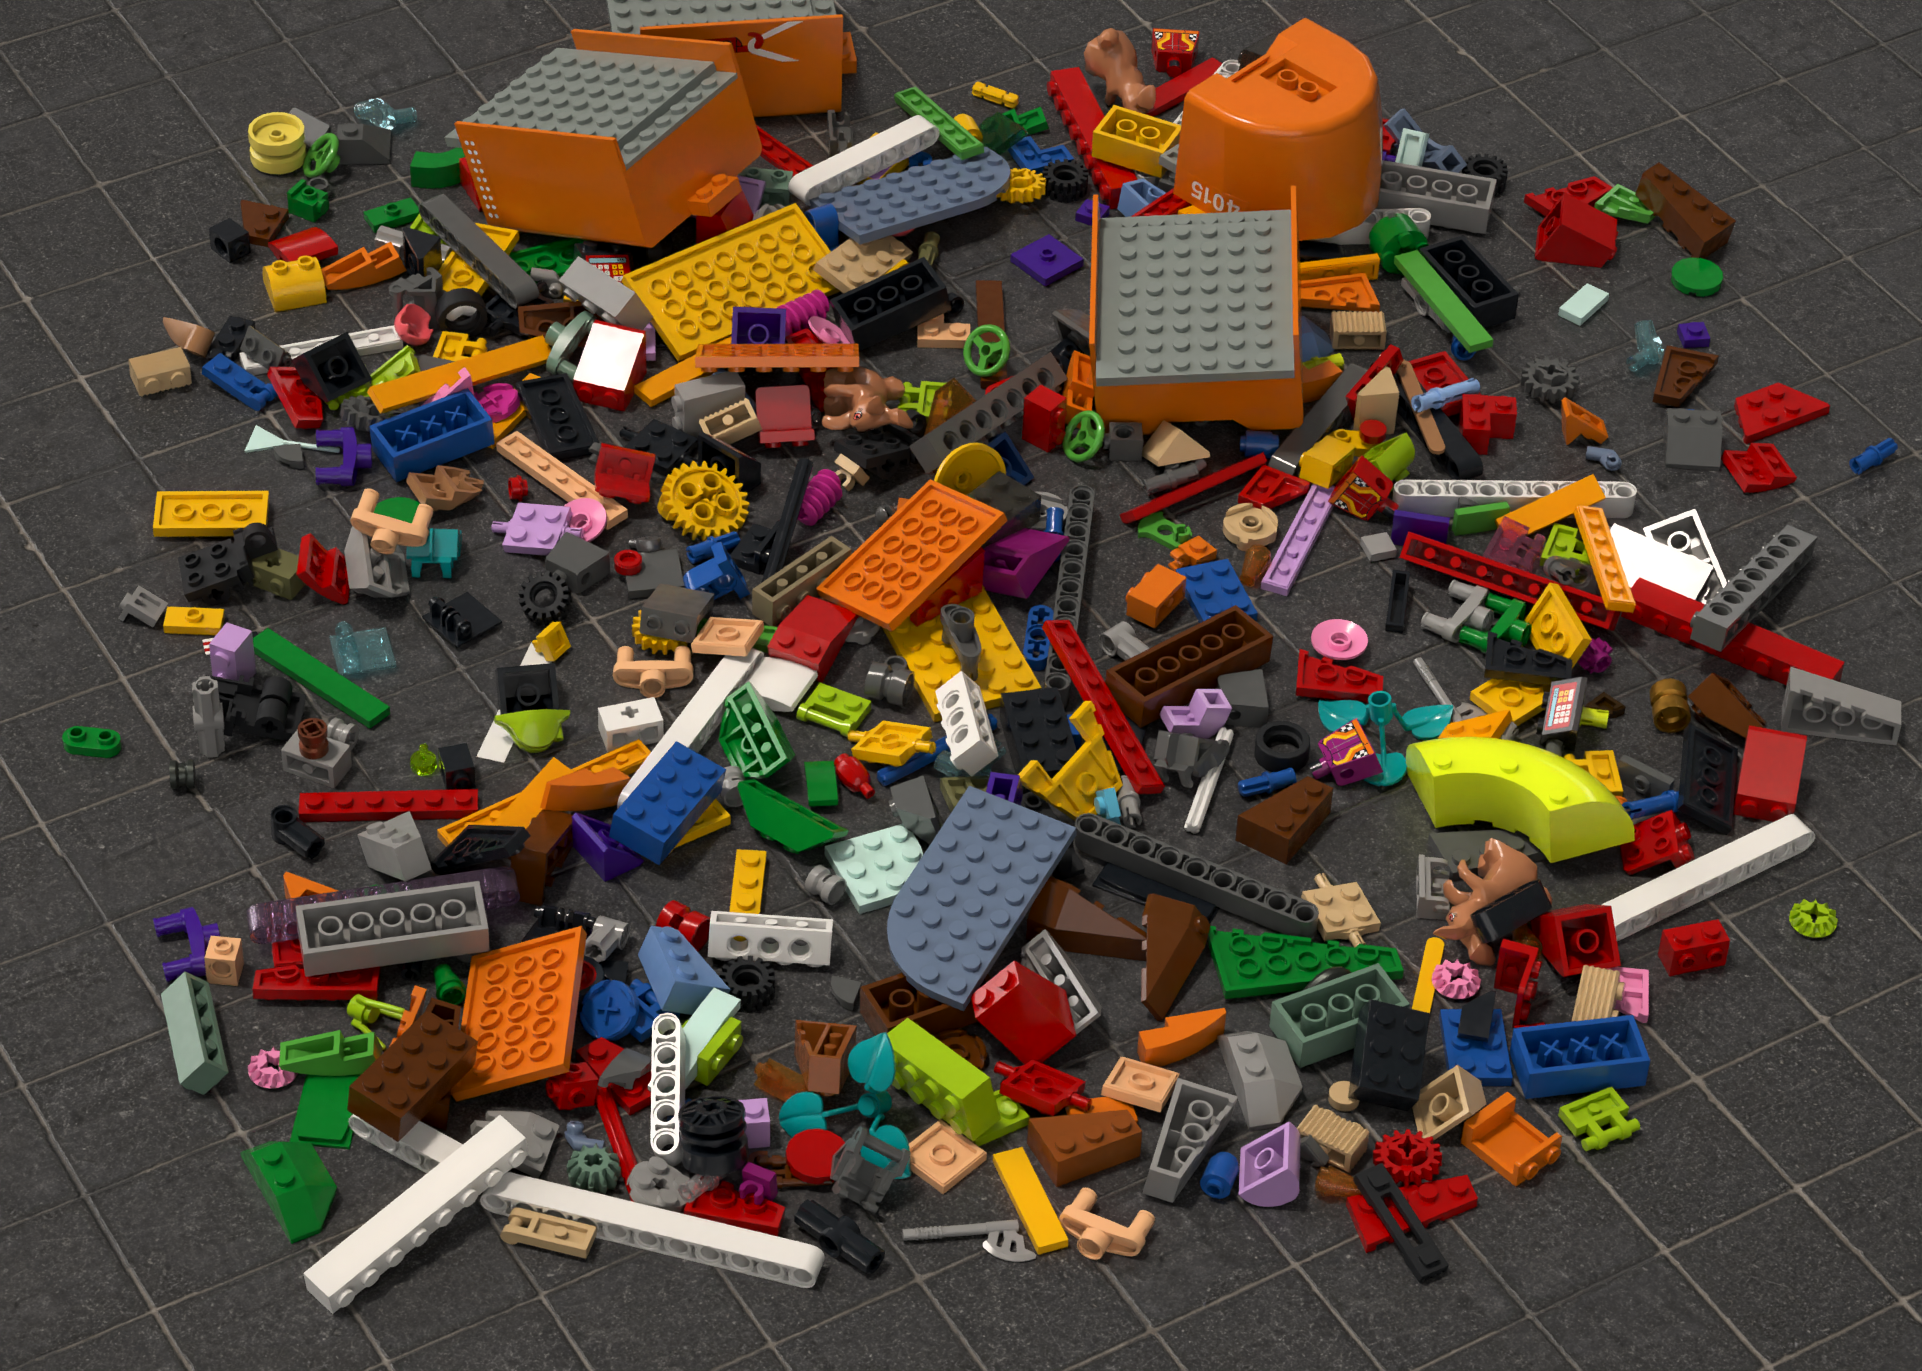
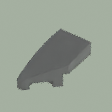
M625 1048L604 1070L599 1078L598 1086L607 1088L608 1084L612 1082L624 1087V1089H632L635 1078H640L652 1070V1058Z

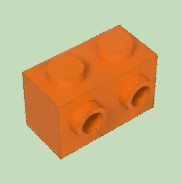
M1157 564L1150 572L1144 574L1142 580L1135 588L1132 587L1128 591L1125 598L1127 602L1126 615L1152 628H1156L1185 598L1187 577Z

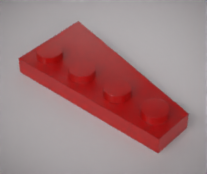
M296 965L256 970L252 989L253 999L335 1001L351 1000L355 995L360 994L368 999L377 1000L382 966L305 977L304 969H299Z

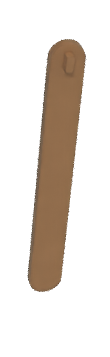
M1404 359L1397 370V374L1412 408V397L1423 394V391L1411 363ZM1412 408L1429 451L1433 454H1442L1445 451V444L1431 410L1427 409L1417 412Z

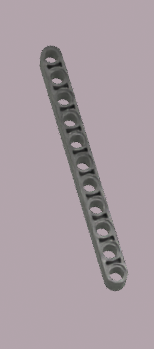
M1087 485L1074 486L1070 491L1064 536H1069L1070 540L1062 550L1053 620H1070L1077 634L1095 498L1094 490ZM1050 643L1044 688L1058 687L1065 709L1069 704L1072 680Z

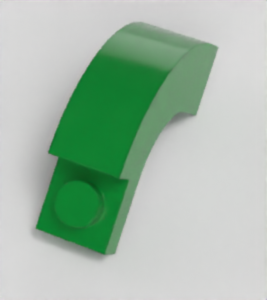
M455 147L450 151L442 153L416 151L410 165L411 187L443 188L459 184V159L465 157L463 149Z

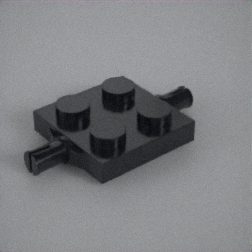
M539 280L536 284L539 290V297L522 306L554 303L553 300L541 295L548 288L545 281ZM499 294L485 304L487 321L492 323L486 328L489 336H495L497 332L504 328L524 336V334H520L518 308H512Z
M653 419L640 431L636 432L626 426H623L620 430L619 436L630 441L624 448L655 454L653 471L666 477L672 473L674 468L681 467L682 463L690 467L692 461H695L698 465V459L690 456L698 448V438L677 430L672 426Z

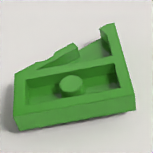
M1620 184L1614 186L1594 206V208L1610 216L1647 224L1656 217L1653 215L1654 212L1648 210L1635 195L1636 192Z

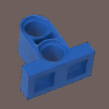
M828 203L807 210L805 212L806 218L829 250L833 251L840 246L838 244L839 220L835 207Z
M721 541L711 546L714 558L692 568L683 576L685 588L714 593V600L732 590H735L740 599L750 594L744 575Z

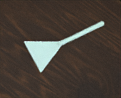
M257 425L245 449V453L273 449V446L300 444L301 448L333 453L340 452V448L337 447L317 448L316 444L282 440Z

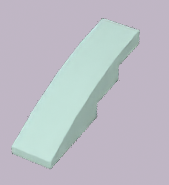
M713 988L684 1026L683 1030L686 1037L685 1089L697 1076L698 1054L726 1021L737 1013L740 1009L741 999ZM667 1058L662 1064H669L675 1058ZM651 1081L648 1084L649 1091H651ZM667 1087L662 1091V1093L671 1092L674 1089V1087Z

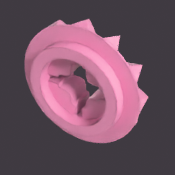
M1445 959L1442 965H1436L1432 974L1434 988L1442 995L1452 999L1469 998L1475 995L1480 988L1481 979L1479 978L1478 970L1471 969L1470 962L1463 965L1459 963L1458 959L1454 963ZM1462 976V979L1457 978L1451 982V977Z
M274 1046L271 1051L266 1052L261 1049L258 1056H251V1062L248 1065L250 1079L256 1085L269 1089L288 1085L296 1078L298 1073L280 1069V1051H277ZM268 1063H272L275 1066L278 1065L279 1072L273 1067H268Z

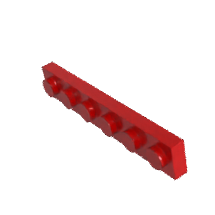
M478 789L300 793L299 819L303 822L390 820L410 811L413 820L462 819L478 812Z

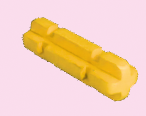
M976 82L972 87L973 96L979 98L984 96L985 100L1003 105L1004 103L1005 107L1014 109L1019 103V96L1011 92L1007 94L1005 90L990 85L986 87V84Z

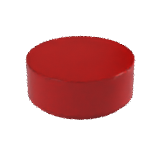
M1366 420L1360 425L1359 437L1367 444H1380L1386 439L1387 428L1384 423L1378 420Z
M634 550L618 552L614 557L616 572L625 576L639 573L642 569V556L640 553Z

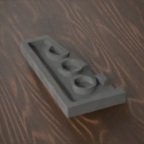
M1507 830L1429 833L1428 842L1437 857L1448 861V866L1444 867V869L1449 871V877L1452 881L1462 879L1457 871L1461 860H1465L1468 869L1476 876L1478 875V859L1480 855L1484 854L1485 842L1489 841L1490 838L1499 840L1525 854L1533 862L1547 859L1542 851L1529 841V837L1518 830L1515 833Z

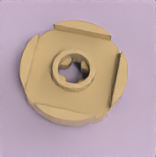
M1253 503L1238 504L1229 508L1226 512V517L1223 520V533L1229 541L1236 544L1239 550L1250 551L1252 548L1262 547L1275 542L1278 519L1275 513L1267 507L1262 506L1261 509L1253 508Z

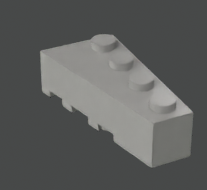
M1790 667L1782 704L1781 731L1897 745L1901 729V701Z
M1180 1078L1177 1079L1142 1192L1143 1194L1174 1202L1230 1122L1238 1096Z

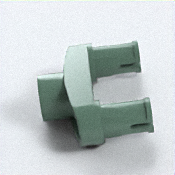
M583 311L567 326L559 322H554L550 326L545 336V342L552 346L546 363V371L553 375L567 373L570 381L573 382L578 367L567 360L585 335L590 334L593 323L597 320L595 315L588 311Z

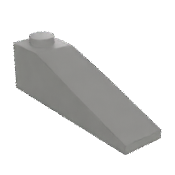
M1696 509L1643 528L1647 538L1714 566L1715 571L1700 595L1699 602L1705 604L1708 599L1712 600L1718 589H1723L1726 586V579Z

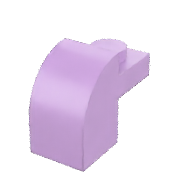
M1196 689L1189 706H1163L1160 717L1169 732L1181 734L1186 732L1191 733L1194 737L1208 739L1224 726L1232 707L1221 689Z

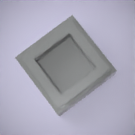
M1387 532L1361 537L1360 545L1370 562L1396 557L1397 549Z

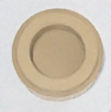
M1338 1081L1329 1089L1328 1101L1336 1110L1351 1111L1359 1105L1360 1100L1348 1098L1349 1081Z

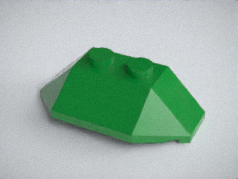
M750 681L726 697V710L722 718L718 740L731 766L739 767L745 776V780L768 778L795 756L776 715Z
M755 779L739 781L737 788L750 826L759 830L763 838L781 842L784 844L783 848L789 852L799 854L801 851L813 850L848 834L849 830L820 816Z
M269 1141L240 1152L241 1158L290 1243L292 1244L321 1233L324 1221L335 1198L337 1186L313 1145L301 1142Z

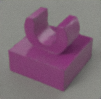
M748 1162L742 1170L743 1183L739 1188L740 1198L744 1199L748 1193H754V1204L756 1205L761 1204L764 1198L773 1201L778 1194L776 1173Z

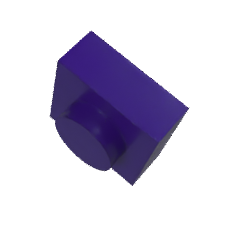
M1086 199L1076 212L1075 221L1092 226V200ZM1099 203L1100 218H1107L1110 206Z
M1704 322L1678 324L1677 334L1683 348L1709 347L1711 338Z

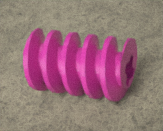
M818 289L777 307L778 309H786V336L801 331V329H809L808 321L812 316L827 319L826 313L830 310L828 298Z
M822 469L809 481L798 516V520L808 526L815 525L818 519H821L824 513H827L842 498L841 481L834 471Z

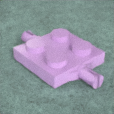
M518 503L513 518L509 522L493 521L491 527L493 533H506L502 546L504 552L548 556L565 532L581 539L584 537L583 528L569 527L573 514L571 508L566 506Z

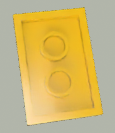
M1549 583L1524 621L1532 624L1530 640L1536 650L1543 649L1572 659L1573 669L1592 639L1559 584Z
M1492 678L1472 690L1470 700L1488 714L1510 710L1511 722L1519 726L1545 710V708H1541L1544 691L1550 692L1551 685Z

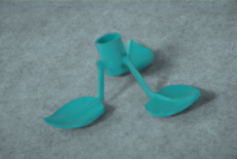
M1385 691L1373 692L1368 698L1369 704L1367 705L1355 700L1332 702L1319 700L1318 702L1320 720L1330 733L1355 718L1358 719L1360 725L1365 726L1370 717L1379 726L1381 754H1375L1383 772L1363 779L1376 786L1396 784L1407 772L1406 759L1401 753L1393 752L1386 754L1384 725L1390 722L1393 714L1404 731L1412 730V735L1417 739L1432 740L1438 738L1445 727L1450 724L1454 710L1453 704L1433 705L1409 710L1401 716L1396 708V703H1392L1391 695Z
M886 1032L858 1043L849 1054L848 1068L852 1078L859 1083H865L864 1088L868 1091V1093L860 1097L858 1103L823 1112L822 1098L816 1093L806 1091L791 1096L783 1104L779 1113L780 1125L793 1138L797 1133L807 1129L827 1130V1123L824 1117L859 1110L865 1117H875L869 1129L870 1135L899 1150L905 1148L910 1151L908 1140L898 1127L884 1125L877 1129L880 1121L885 1118L884 1113L888 1112L891 1108L892 1099L885 1090L893 1083L896 1072L894 1051ZM862 1145L860 1152L861 1157L865 1158V1160L883 1169L892 1161ZM910 1159L902 1177H896L895 1179H903L912 1175Z

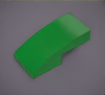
M1041 106L1018 116L1014 108L992 117L996 132L1001 137L1024 136L1049 129Z
M804 762L808 805H838L834 762Z

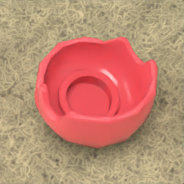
M406 304L395 317L394 327L396 333L401 340L412 346L426 344L434 330L429 329V322L431 320L429 313L416 304Z

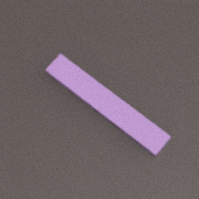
M1312 484L1261 581V589L1288 596L1334 507L1328 500L1335 486L1327 489L1317 484Z

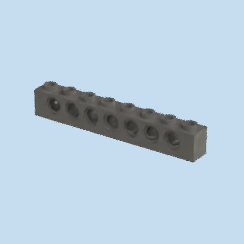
M1049 352L909 447L926 474L936 468L938 470L943 460L956 448L968 443H984L983 436L988 440L1000 432L998 426L1004 429L1015 422L1014 415L1018 419L1022 417L1024 398L1040 384L1057 393L1062 390L1059 385L1068 378L1052 353Z
M1788 524L1780 532H1776L1769 543H1764L1757 555L1753 554L1746 566H1741L1735 577H1730L1723 589H1718L1712 600L1708 599L1700 612L1696 611L1690 622V627L1693 628L1690 639L1721 652L1811 561L1817 536Z

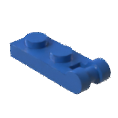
M221 353L202 367V375L255 411L261 410L266 405V401H272L278 396L272 384L263 383Z

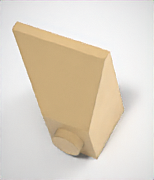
M1456 1065L1420 1089L1419 1101L1412 1109L1418 1132H1423L1424 1139L1432 1136L1434 1141L1472 1116L1487 1103L1481 1081L1459 1065Z

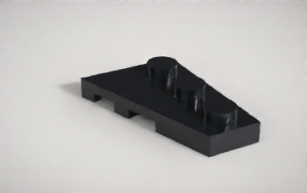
M1488 631L1485 678L1551 685L1555 681L1571 679L1572 659L1543 649L1533 651L1522 647V642L1512 639L1511 642L1498 639V634Z

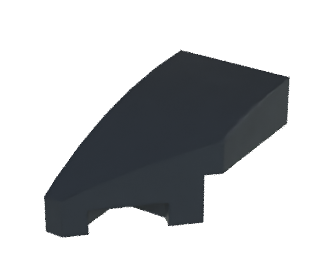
M1496 991L1487 992L1462 1006L1457 1037L1488 1042Z

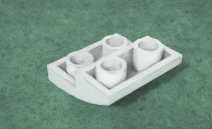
M763 657L744 684L750 681L772 711L789 712L796 708L818 677L817 671L793 661Z

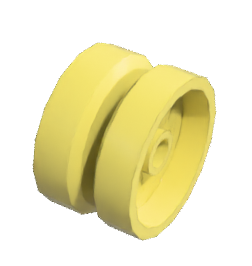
M272 112L255 118L249 124L250 160L256 169L268 174H286L301 168L307 153L304 142L305 127L298 117L285 112Z

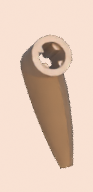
M163 317L165 329L176 345L189 353L206 358L215 332L196 324Z

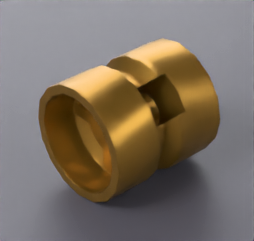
M1670 678L1657 681L1652 685L1649 692L1655 727L1666 733H1676L1685 729L1691 721V715L1684 683Z

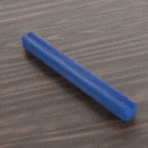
M988 713L991 730L993 731L997 728L998 721L992 714ZM947 735L934 741L936 751L933 754L915 753L902 766L893 767L888 765L878 770V782L882 786H887L951 753L945 740Z

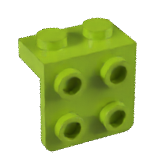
M730 1017L698 1054L697 1076L694 1080L708 1086L740 1049L743 1042L741 1021ZM689 1020L685 1021V1023L682 1025V1028H684V1026Z

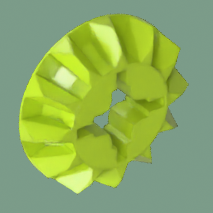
M1803 899L1800 904L1794 903L1789 914L1791 926L1800 934L1812 938H1822L1832 934L1838 923L1836 910L1829 909L1828 903H1817L1816 899L1813 902ZM1811 914L1817 915L1815 923L1812 922Z

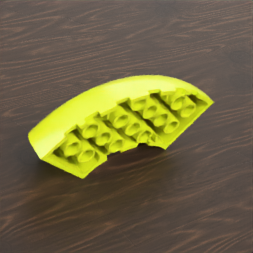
M1449 737L1413 743L1407 747V774L1435 828L1458 824H1474L1475 820L1492 822L1493 827L1505 829L1513 833L1518 830L1527 835L1529 841L1542 851L1550 863L1635 841L1633 822L1622 804L1609 789L1583 768L1550 751L1516 741L1488 737Z

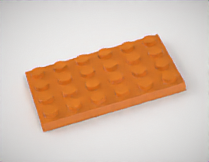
M698 344L695 368H701V372H717L718 368H728L729 372H744L745 367H756V372H772V367H783V372H799V367H810L811 372H825L827 367H837L839 372H852L854 367H859V344Z
M930 479L831 573L816 590L820 597L838 606L847 608L853 613L893 632L1008 520L1004 512Z
M582 926L472 956L460 1030L477 1040L478 1045L475 1066L451 1089V1095L456 1102L569 1072L587 936Z

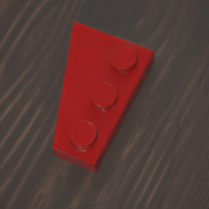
M1593 176L1570 182L1568 187L1559 190L1551 187L1545 189V193L1535 196L1533 192L1525 194L1524 203L1547 216L1564 193L1594 207L1595 203L1613 187Z
M1390 344L1345 396L1353 420L1355 418L1357 394L1385 366L1391 369L1393 376L1404 361L1400 348Z
M270 367L267 376L294 427L302 429L320 428L323 415L319 396L303 384L295 367Z
M980 547L910 614V621L915 626H919L940 615L943 606L948 604L958 605L982 592L985 550Z
M1299 649L1295 696L1355 700L1368 703V698L1373 692L1383 691V676L1354 666L1344 668L1333 664V659L1323 656L1322 660L1309 656V651Z
M600 1037L576 1050V1059L580 1063L586 1062L599 1079L607 1066L624 1049ZM652 1070L640 1078H635L632 1089H624V1087L612 1082L608 1084L614 1100L629 1116L651 1104V1091L648 1090V1084L652 1079Z
M698 1174L684 1208V1214L778 1237L785 1218V1207L764 1198L761 1204L756 1205L754 1204V1193L747 1194L744 1199H741L740 1192L734 1190L733 1184L726 1181L719 1184L710 1180L707 1175Z

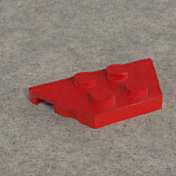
M1778 382L1737 397L1734 408L1736 415L1739 416V427L1743 429V442L1748 444L1829 414L1830 405Z

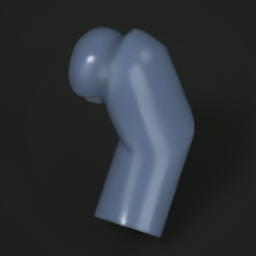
M1587 446L1586 459L1599 461L1609 471H1616L1621 467V459L1614 450Z
M570 1121L567 1123V1131L564 1132L565 1139L574 1151H581L583 1145L593 1148L596 1143L600 1149L605 1147V1140L587 1138L585 1133H583L584 1125L581 1122Z

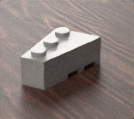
M579 256L559 279V282L565 288L563 293L574 302L580 301L585 309L592 314L596 313L605 322L643 330L653 318L650 311L634 291Z
M410 811L384 823H372L366 827V831L357 834L369 868L405 882L432 870L422 838Z

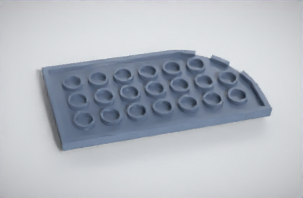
M984 147V153L961 160L954 154L951 158L933 160L931 164L913 166L901 173H889L884 178L877 180L869 179L857 186H845L840 191L833 193H822L819 197L809 199L810 209L831 203L838 214V229L861 245L967 213L993 203L997 200L996 195L1000 192L1006 193L1009 189L1010 167L1002 156L988 147Z
M969 786L898 892L889 912L887 921L889 950L895 966L898 965L906 976L907 981L923 994L964 1011L971 1001L972 994L976 992L1076 837V827Z

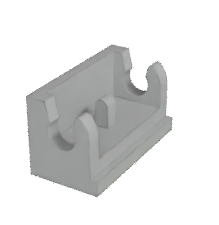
M1419 854L1416 871V918L1446 920V916L1450 911V902L1444 896L1443 884L1449 880V871L1433 869L1436 866H1448V861L1443 858L1425 857V855Z

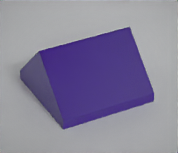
M733 307L731 344H785L786 309Z
M1395 510L1391 540L1394 545L1403 546L1409 531L1446 544L1450 518Z
M575 812L572 816L573 847L604 882L643 863L644 860L637 852L609 837L610 824Z

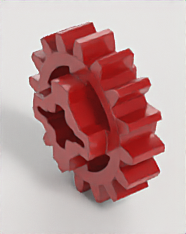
M1406 1129L1405 1134H1400L1395 1130L1393 1137L1383 1135V1142L1377 1141L1375 1143L1373 1163L1375 1166L1383 1163L1396 1184L1401 1181L1405 1187H1408L1410 1182H1415L1417 1186H1421L1422 1179L1430 1182L1432 1181V1174H1439L1440 1166H1442V1152H1440L1439 1144H1433L1432 1136L1423 1138L1422 1131L1414 1135L1411 1134L1410 1129Z

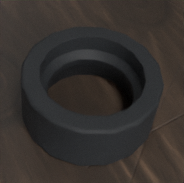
M458 288L448 291L438 299L435 306V316L441 331L469 334V338H471L485 327L488 320L484 300L479 293L472 289ZM471 306L476 309V312L464 321L455 322L446 319L447 314L457 307Z
M1278 720L1269 722L1259 729L1256 734L1254 757L1260 766L1270 772H1278L1287 768H1292L1294 772H1297L1306 765L1309 759L1310 736L1304 728L1290 721ZM1277 741L1293 744L1298 749L1290 753H1279L1271 750L1266 745Z

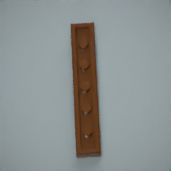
M976 280L977 327L991 324L1000 327L1005 332L1002 281ZM991 332L980 335L988 343L1001 341L996 334ZM989 363L986 369L993 367L995 364ZM1007 363L997 374L990 377H980V388H987L1006 379Z

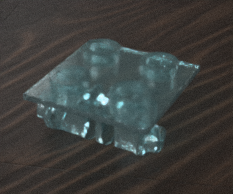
M341 621L335 628V635L329 636L338 673L342 676L396 667L386 627L353 632L352 626L349 623Z

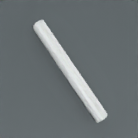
M1225 727L1219 729L1215 740H1227L1230 745L1234 733L1231 729L1227 730ZM1225 759L1219 767L1212 768L1205 777L1201 778L1184 825L1187 832L1191 831L1193 834H1196L1200 831Z

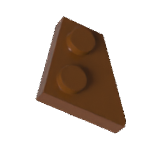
M241 200L243 228L249 232L250 244L268 247V242L275 240L288 220V209Z

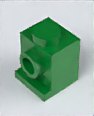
M301 179L287 192L288 212L290 214L314 223L329 210L328 193L306 185V180Z

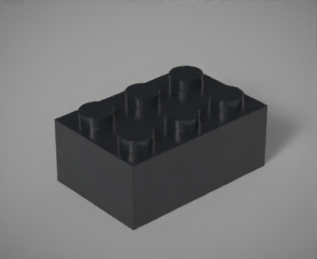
M1372 999L1365 1004L1359 1011L1348 1098L1408 1111L1419 1101L1430 1013Z

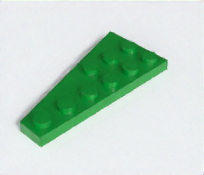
M1210 926L1207 943L1225 999L1301 991L1319 973L1332 967H1344L1352 973L1379 963L1391 980L1403 979L1404 970L1396 948L1359 944L1354 948L1339 946V941L1328 940V944L1311 942V938L1275 933L1264 932L1261 936L1244 934L1242 929L1233 928L1232 932L1216 931V926Z

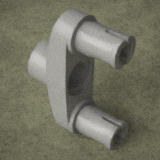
M1454 579L1450 583L1448 596L1464 601L1454 616L1446 619L1427 611L1421 620L1422 629L1439 634L1443 639L1453 643L1459 641V634L1464 626L1487 633L1494 619V611L1485 608L1486 598L1490 594L1489 589L1478 585L1474 587Z

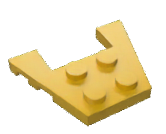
M1084 701L1069 718L1085 740V743L1052 779L1038 760H1031L1018 774L1020 775L1021 785L1074 821L1084 813L1097 815L1094 806L1096 791L1115 787L1117 792L1123 786L1112 753L1107 751L1103 741L1104 731L1102 725L1097 724L1093 713L1096 709L1092 701Z

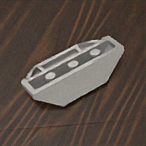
M352 526L344 550L349 588L357 593L366 594L374 598L408 595L410 590L405 557L399 545L396 546L394 553L381 554L371 547L372 537Z
M1046 929L1021 948V965L1066 990L1076 1034L1101 1016L1102 1006L1076 965Z
M1250 1031L1217 1035V1042L1249 1131L1279 1127L1285 1115L1302 1092L1303 1087L1286 1041Z

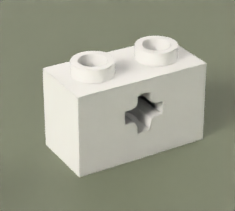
M654 697L598 708V728L607 752H611L638 739L644 745L657 743L664 736L663 718Z

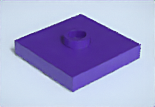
M1048 234L1012 253L1010 262L1042 285L1047 286L1081 268L1084 264V259Z

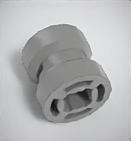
M737 766L725 767L726 773L721 797L729 807L741 806L743 802L737 786L739 781H745V776Z
M822 865L814 867L805 881V890L812 895H820L822 901L829 905H833L840 900L847 886L844 878L839 875H832L830 870Z

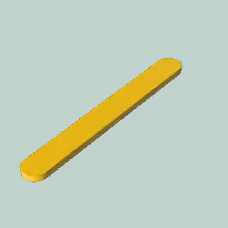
M1432 937L1426 942L1412 1005L1414 1010L1430 1013L1435 992L1432 984V974L1436 965L1441 964L1444 950V942L1440 938Z

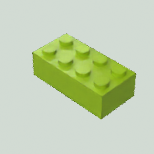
M906 1018L887 1033L895 1056L896 1072L892 1085L896 1089L902 1088L915 1103H922L935 1118L945 1120L957 1134H964L972 1141L976 1140L1001 1120L989 1076L909 1018Z

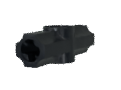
M808 1199L800 1205L797 1213L794 1215V1222L816 1237L825 1253L834 1258L841 1255L866 1274L874 1273L885 1258V1251L863 1236L858 1225L848 1216L843 1215L838 1218L814 1200L810 1201Z

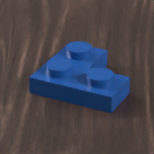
M1031 136L1007 142V150L1021 169L1027 168L1031 171L1035 170L1036 174H1043L1045 165L1048 166V163L1051 161L1055 164L1057 159L1060 162H1063L1064 159H1068V162L1074 160L1064 145L1040 150Z

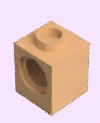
M210 937L204 957L207 982L210 984L238 986L244 965L241 938Z

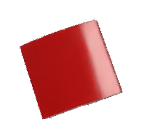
M312 227L268 242V247L275 257L285 262L296 261L301 256L316 257L320 261L338 254L337 244L327 233L318 227Z
M1751 443L1747 451L1724 450L1721 456L1722 462L1744 493L1777 489L1789 485L1797 479V476L1774 444Z
M311 533L301 537L296 575L320 595L342 605L348 603L350 588L345 556L337 547L327 551Z

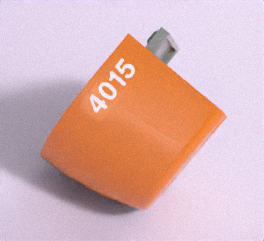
M1303 18L1279 33L1267 53L1228 78L1216 73L1193 87L1186 94L1184 100L1179 144L1159 157V164L1175 173L1173 194L1205 213L1291 210V186L1296 185L1299 241L1331 238L1361 225L1378 206L1383 160V119L1380 88L1370 59L1348 40L1308 18Z

